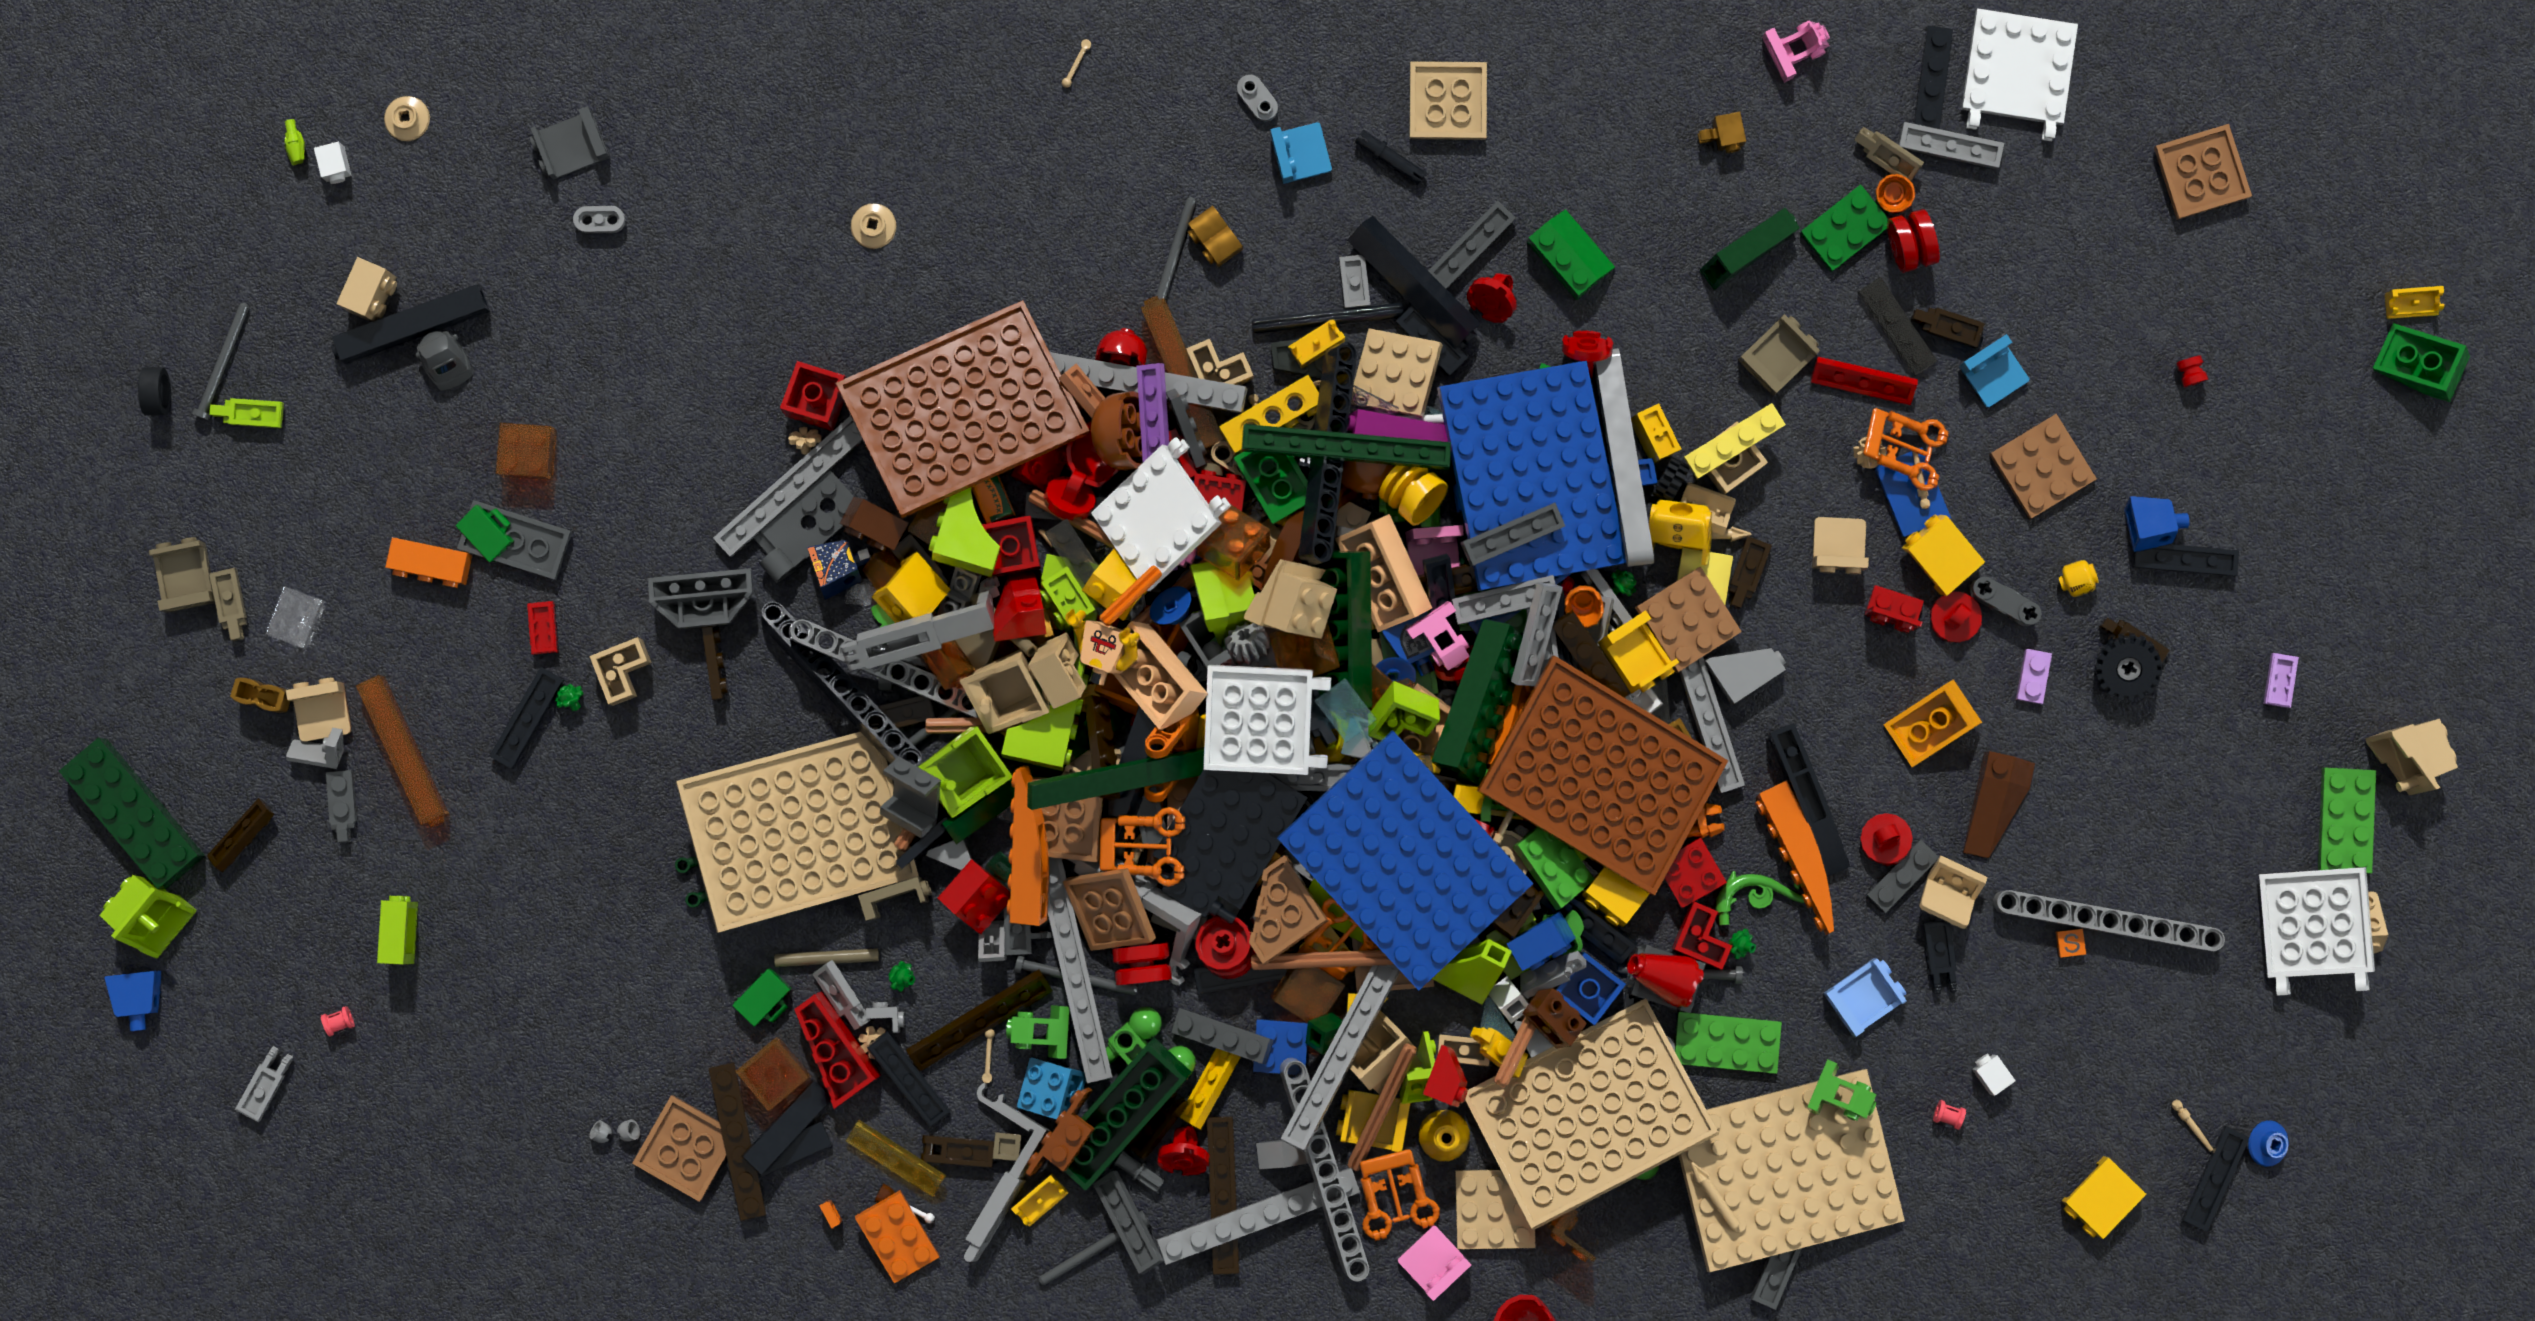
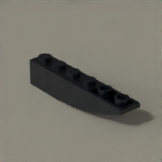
M1789 724L1766 734L1785 780H1787L1807 823L1811 827L1821 854L1826 876L1828 877L1851 867L1829 806L1795 724Z

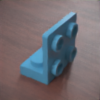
M1319 122L1281 131V127L1270 129V136L1283 184L1332 171Z
M2007 334L1959 366L1987 408L2029 382V377L2008 347L2012 341Z
M1031 1057L1017 1107L1057 1119L1064 1110L1067 1112L1072 1105L1069 1101L1077 1090L1082 1091L1086 1083L1084 1071L1066 1068Z

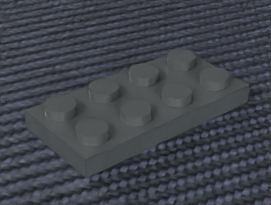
M473 500L470 510L475 505H480L489 513L497 507ZM497 508L511 523L506 534L511 536L514 543L508 546L494 561L557 580L572 531ZM494 515L493 518L503 527L504 525ZM461 534L457 549L484 557Z

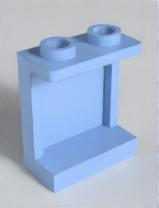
M1873 958L1823 993L1852 1036L1857 1037L1872 1023L1898 1005L1907 1002L1904 997L1907 994L1898 981L1896 983L1893 982L1889 976L1892 971L1884 960L1879 961L1877 958Z

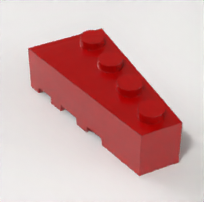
M822 991L814 994L794 1009L805 1038L810 1044L813 1058L819 1067L823 1077L822 1081L829 1092L830 1101L834 1109L881 1076Z

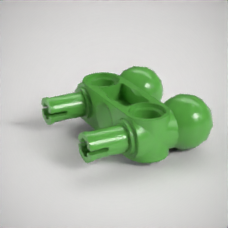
M1147 1006L1136 1009L1130 1016L1129 1022H1126L1108 1038L1109 1042L1106 1051L1109 1064L1120 1057L1129 1065L1148 1044L1145 1039H1151L1159 1033L1162 1021L1156 1010ZM1127 1033L1132 1037L1133 1042L1131 1046L1125 1047L1120 1043L1119 1038L1121 1034ZM1174 1046L1169 1049L1191 1072L1194 1071L1196 1059L1190 1049L1184 1046Z

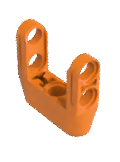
M1196 708L1192 714L1168 726L1165 732L1159 730L1156 726L1145 741L1146 754L1151 758L1159 759L1171 753L1195 749L1199 726L1198 709ZM1160 744L1164 748L1156 751L1152 750L1150 746ZM1179 780L1144 787V796L1150 802H1161L1169 795ZM1153 786H1159L1163 790L1158 793H1153L1149 790V788Z

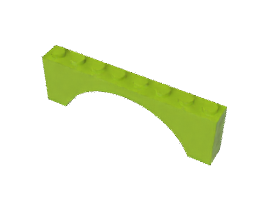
M970 487L944 499V503L948 505L945 513L940 512L936 527H939L940 530L938 536H932L929 550L933 551L932 560L992 578L1000 546L989 536L980 523L974 508Z
M1047 554L1041 582L1068 566L1083 589L1099 565ZM1086 594L1095 608V612L1085 617L1082 621L1085 623L1086 620L1097 621L1098 614L1101 615L1105 607ZM1072 628V630H1073V635H1074L1075 647H1076L1077 651L1079 652V647H1078V642H1077L1076 634H1075L1074 628ZM1079 652L1074 666L1087 688L1089 675L1085 674L1087 665L1080 661L1081 655ZM1078 698L1055 709L1050 705L1049 713L1019 726L1008 728L1001 753L1002 758L1063 771L1064 764H1070L1072 750L1068 749L1070 739L1075 740L1078 725L1074 724L1076 714L1081 715L1084 700Z
M1313 878L1308 889L1322 909L1323 902L1332 897ZM1335 903L1331 904L1328 908V911L1333 912L1336 917H1340L1345 913ZM1348 919L1345 922L1335 923L1330 926L1345 934L1353 923ZM1357 926L1349 936L1361 943L1364 941L1362 937L1363 930ZM1490 939L1467 945L1432 979L1483 1005L1504 970L1512 951Z

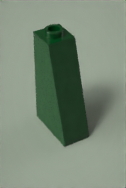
M1783 208L1716 253L1700 269V272L1713 290L1719 288L1800 229L1795 216L1789 213L1786 208Z

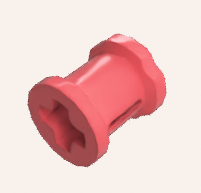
M346 1006L336 1013L321 1015L324 1030L329 1037L333 1036L336 1031L347 1027H355L352 1014Z
M1940 1100L1934 1112L1933 1122L1938 1123L1941 1121L1959 1130L1963 1124L1966 1109L1962 1107L1960 1109L1955 1108Z

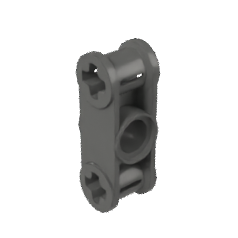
M1980 577L1970 584V596L2000 616L2008 618L2024 627L2037 623L2041 618L2042 613L2039 605L2023 597L2010 587L2002 585L1989 577ZM1985 584V590L1988 592L1981 595L1979 593L1981 589L1977 586ZM2030 609V615L2033 617L2026 620V614L2023 611Z

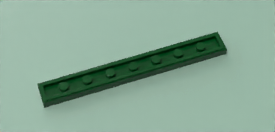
M1243 424L1241 452L1449 470L1451 442Z
M1109 703L1111 708V725L1114 732L1124 723L1114 706ZM1087 719L1078 725L1075 740L1070 739L1068 749L1072 750L1070 763L1090 749ZM1028 763L1024 764L1029 766L1033 777L1050 778L1060 771ZM1012 778L954 818L950 817L942 823L956 845L1011 806L1015 791L1011 783Z
M1204 747L1171 753L1159 759L1146 758L1028 782L1027 807L1034 810L1200 776L1204 770Z

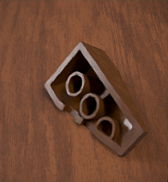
M1992 751L1984 752L1963 853L1984 858L1990 857L2030 789L2035 763Z

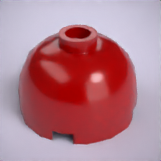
M1122 328L1109 332L1100 340L1095 360L1132 367L1146 365L1147 348L1143 340L1134 331Z

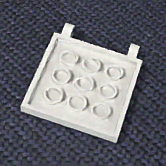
M1977 8L1961 110L1969 111L1966 128L1976 130L1979 127L1980 113L2044 122L2042 140L2052 142L2056 135V124L2062 125L2064 123L2078 24Z
M1177 437L1171 440L1168 446L1162 444L1091 512L1136 579L1140 578L1153 565L1161 571L1162 576L1147 591H1151L1222 524L1218 517L1231 506L1225 497L1221 499L1218 495L1209 504L1177 460L1190 448L1184 439L1179 441Z
M1208 665L1204 770L1308 775L1309 767L1327 768L1328 755H1309L1312 689L1330 690L1331 678H1313V670Z
M2366 867L2259 874L2268 978L2276 977L2277 995L2291 994L2288 979L2290 976L2355 973L2356 991L2370 990L2367 972H2375Z

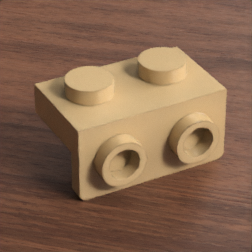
M1689 482L1680 502L1707 506L1710 512H1712V533L1724 536L1736 499Z

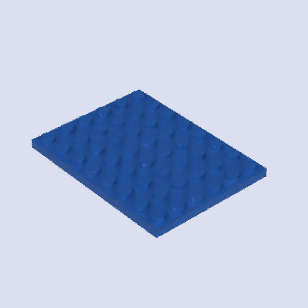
M1587 361L1450 384L1437 388L1448 442H1451L1450 454L1467 538H1473L1553 503H1556L1565 524L1563 528L1474 565L1478 591L1513 585L1551 575L1556 577L1626 563L1621 526Z
M1393 730L1277 837L1418 991L1533 885V882Z

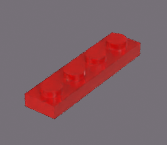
M1817 357L1811 376V383L1911 405L1918 379Z

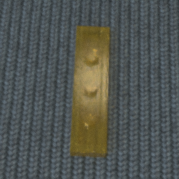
M860 1120L857 1121L846 1140L850 1145L932 1197L946 1176Z

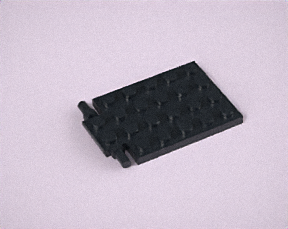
M1203 770L1179 810L1182 816H1185V829H1182L1178 835L1170 837V857L1177 859L1184 866V878L1174 886H1164L1161 891L1190 909L1201 913V916L1205 918L1208 914L1213 917L1218 916L1232 925L1237 916L1223 908V904L1218 902L1217 899L1220 896L1239 909L1243 908L1263 875V870L1267 868L1281 845L1277 837L1296 820L1308 797L1269 773ZM1175 818L1169 826L1168 830L1172 831L1175 829V823H1177L1175 822ZM1163 836L1159 844H1166L1168 837ZM1156 849L1153 853V856L1158 859L1168 856L1166 855V849ZM1150 862L1146 864L1147 866H1153ZM1166 869L1162 870L1161 876L1166 880L1174 879L1175 871L1173 870L1171 873Z

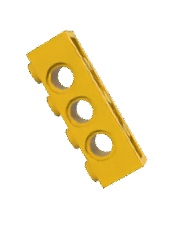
M1306 375L1219 426V431L1234 456L1242 453L1243 424L1293 428L1299 424V418L1306 414L1309 418L1317 413L1319 392L1309 375ZM1291 399H1298L1302 403V408L1298 411H1292L1287 403ZM1272 411L1278 413L1280 416L1279 422L1276 424L1268 423L1265 419L1267 413Z

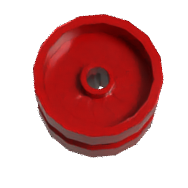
M1925 209L1911 212L1908 220L1902 215L1887 220L1890 246L1896 264L1902 273L1916 270L1919 262L1925 267L1939 262L1940 252L1936 232L1931 218Z
M1218 916L1208 919L1200 927L1196 936V951L1200 960L1213 975L1223 979H1235L1246 974L1252 968L1251 956L1257 955L1249 943L1251 932L1247 925L1239 918H1236L1232 925Z
M1151 942L1112 949L1114 963H1130V968L1118 969L1115 972L1116 985L1172 979L1170 965H1154V960L1166 959L1170 956L1168 943L1152 945Z

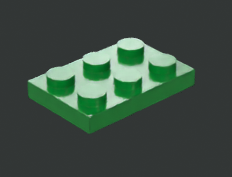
M1860 184L1805 227L1800 234L1827 268L1833 272L1887 229L1888 218Z

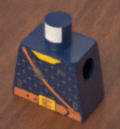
M847 540L807 547L825 600L860 583L862 579L858 567L872 563L867 548L852 553Z

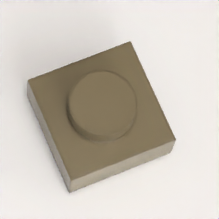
M995 1132L993 1159L1016 1161L1020 1155L1022 1135Z

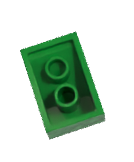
M2393 323L2373 366V370L2425 395L2450 402L2470 355L2466 345Z
M1242 452L1234 457L1237 467L1272 524L1277 523L1305 506L1308 481L1293 456Z

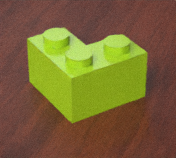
M1393 681L1368 714V736L1381 741L1392 730L1399 735L1405 728L1427 737L1440 721L1439 699Z

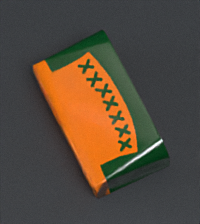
M999 475L971 487L986 524L1016 517Z

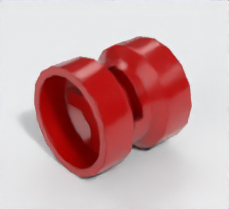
M2201 355L2176 363L2178 371L2184 372L2181 379L2183 387H2189L2208 380L2207 373L2200 368L2203 364Z

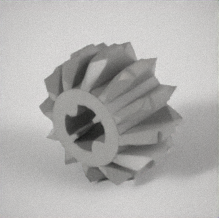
M1247 621L1242 626L1236 624V629L1229 630L1228 637L1225 638L1227 652L1232 660L1237 661L1238 664L1246 662L1249 665L1253 660L1259 662V657L1267 656L1266 651L1270 648L1268 634L1263 626L1255 623L1249 624Z

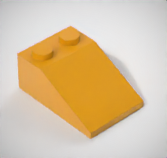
M1953 679L1883 725L1911 767H1914L1982 723V721Z

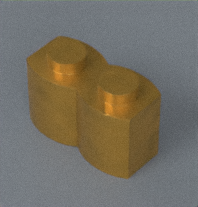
M1213 205L1188 223L1190 230L1187 233L1195 244L1200 242L1205 250L1202 253L1210 264L1215 262L1220 267L1243 250V246Z
M236 678L230 695L232 699L239 703L259 706L264 710L277 713L287 712L290 701L287 700L286 689L265 685L248 678Z

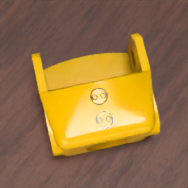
M1660 500L1657 504H1652L1649 529L1653 551L1655 543L1677 549L1702 550L1701 565H1707L1712 542V512L1705 505Z

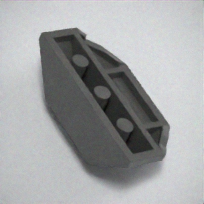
M748 568L648 578L649 603L678 629L728 625L732 623L753 595L752 570Z

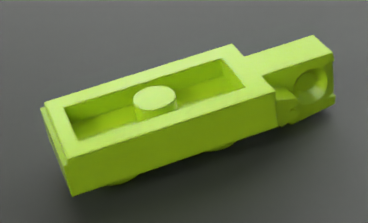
M230 398V400H225V406L210 405L209 415L223 417V423L230 425L282 428L284 403Z

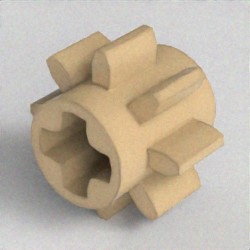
M1864 437L1858 441V446L1853 447L1854 458H1857V464H1861L1864 468H1875L1879 465L1877 460L1863 454L1867 438ZM1881 441L1878 455L1886 456V447L1882 446Z

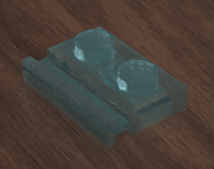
M1346 678L1315 700L1346 743L1377 720Z

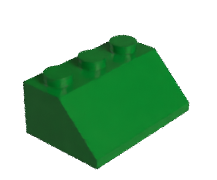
M1566 209L1547 221L1527 240V244L1575 300L1579 299L1615 268L1612 262Z

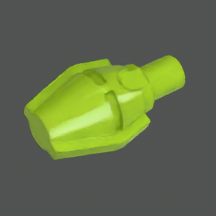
M289 119L285 121L287 132L285 133L284 147L291 164L297 165L303 163L305 142L301 132L296 128L295 120Z

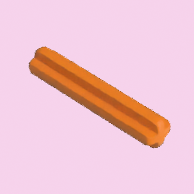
M1151 566L1100 615L1099 619L1107 627L1110 626L1162 576L1161 571L1156 566Z

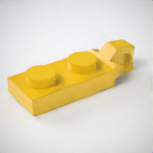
M1473 1027L1470 1037L1481 1044L1479 1053L1500 1068L1512 1042L1493 1028ZM1524 1052L1512 1077H1520L1528 1058L1526 1052Z

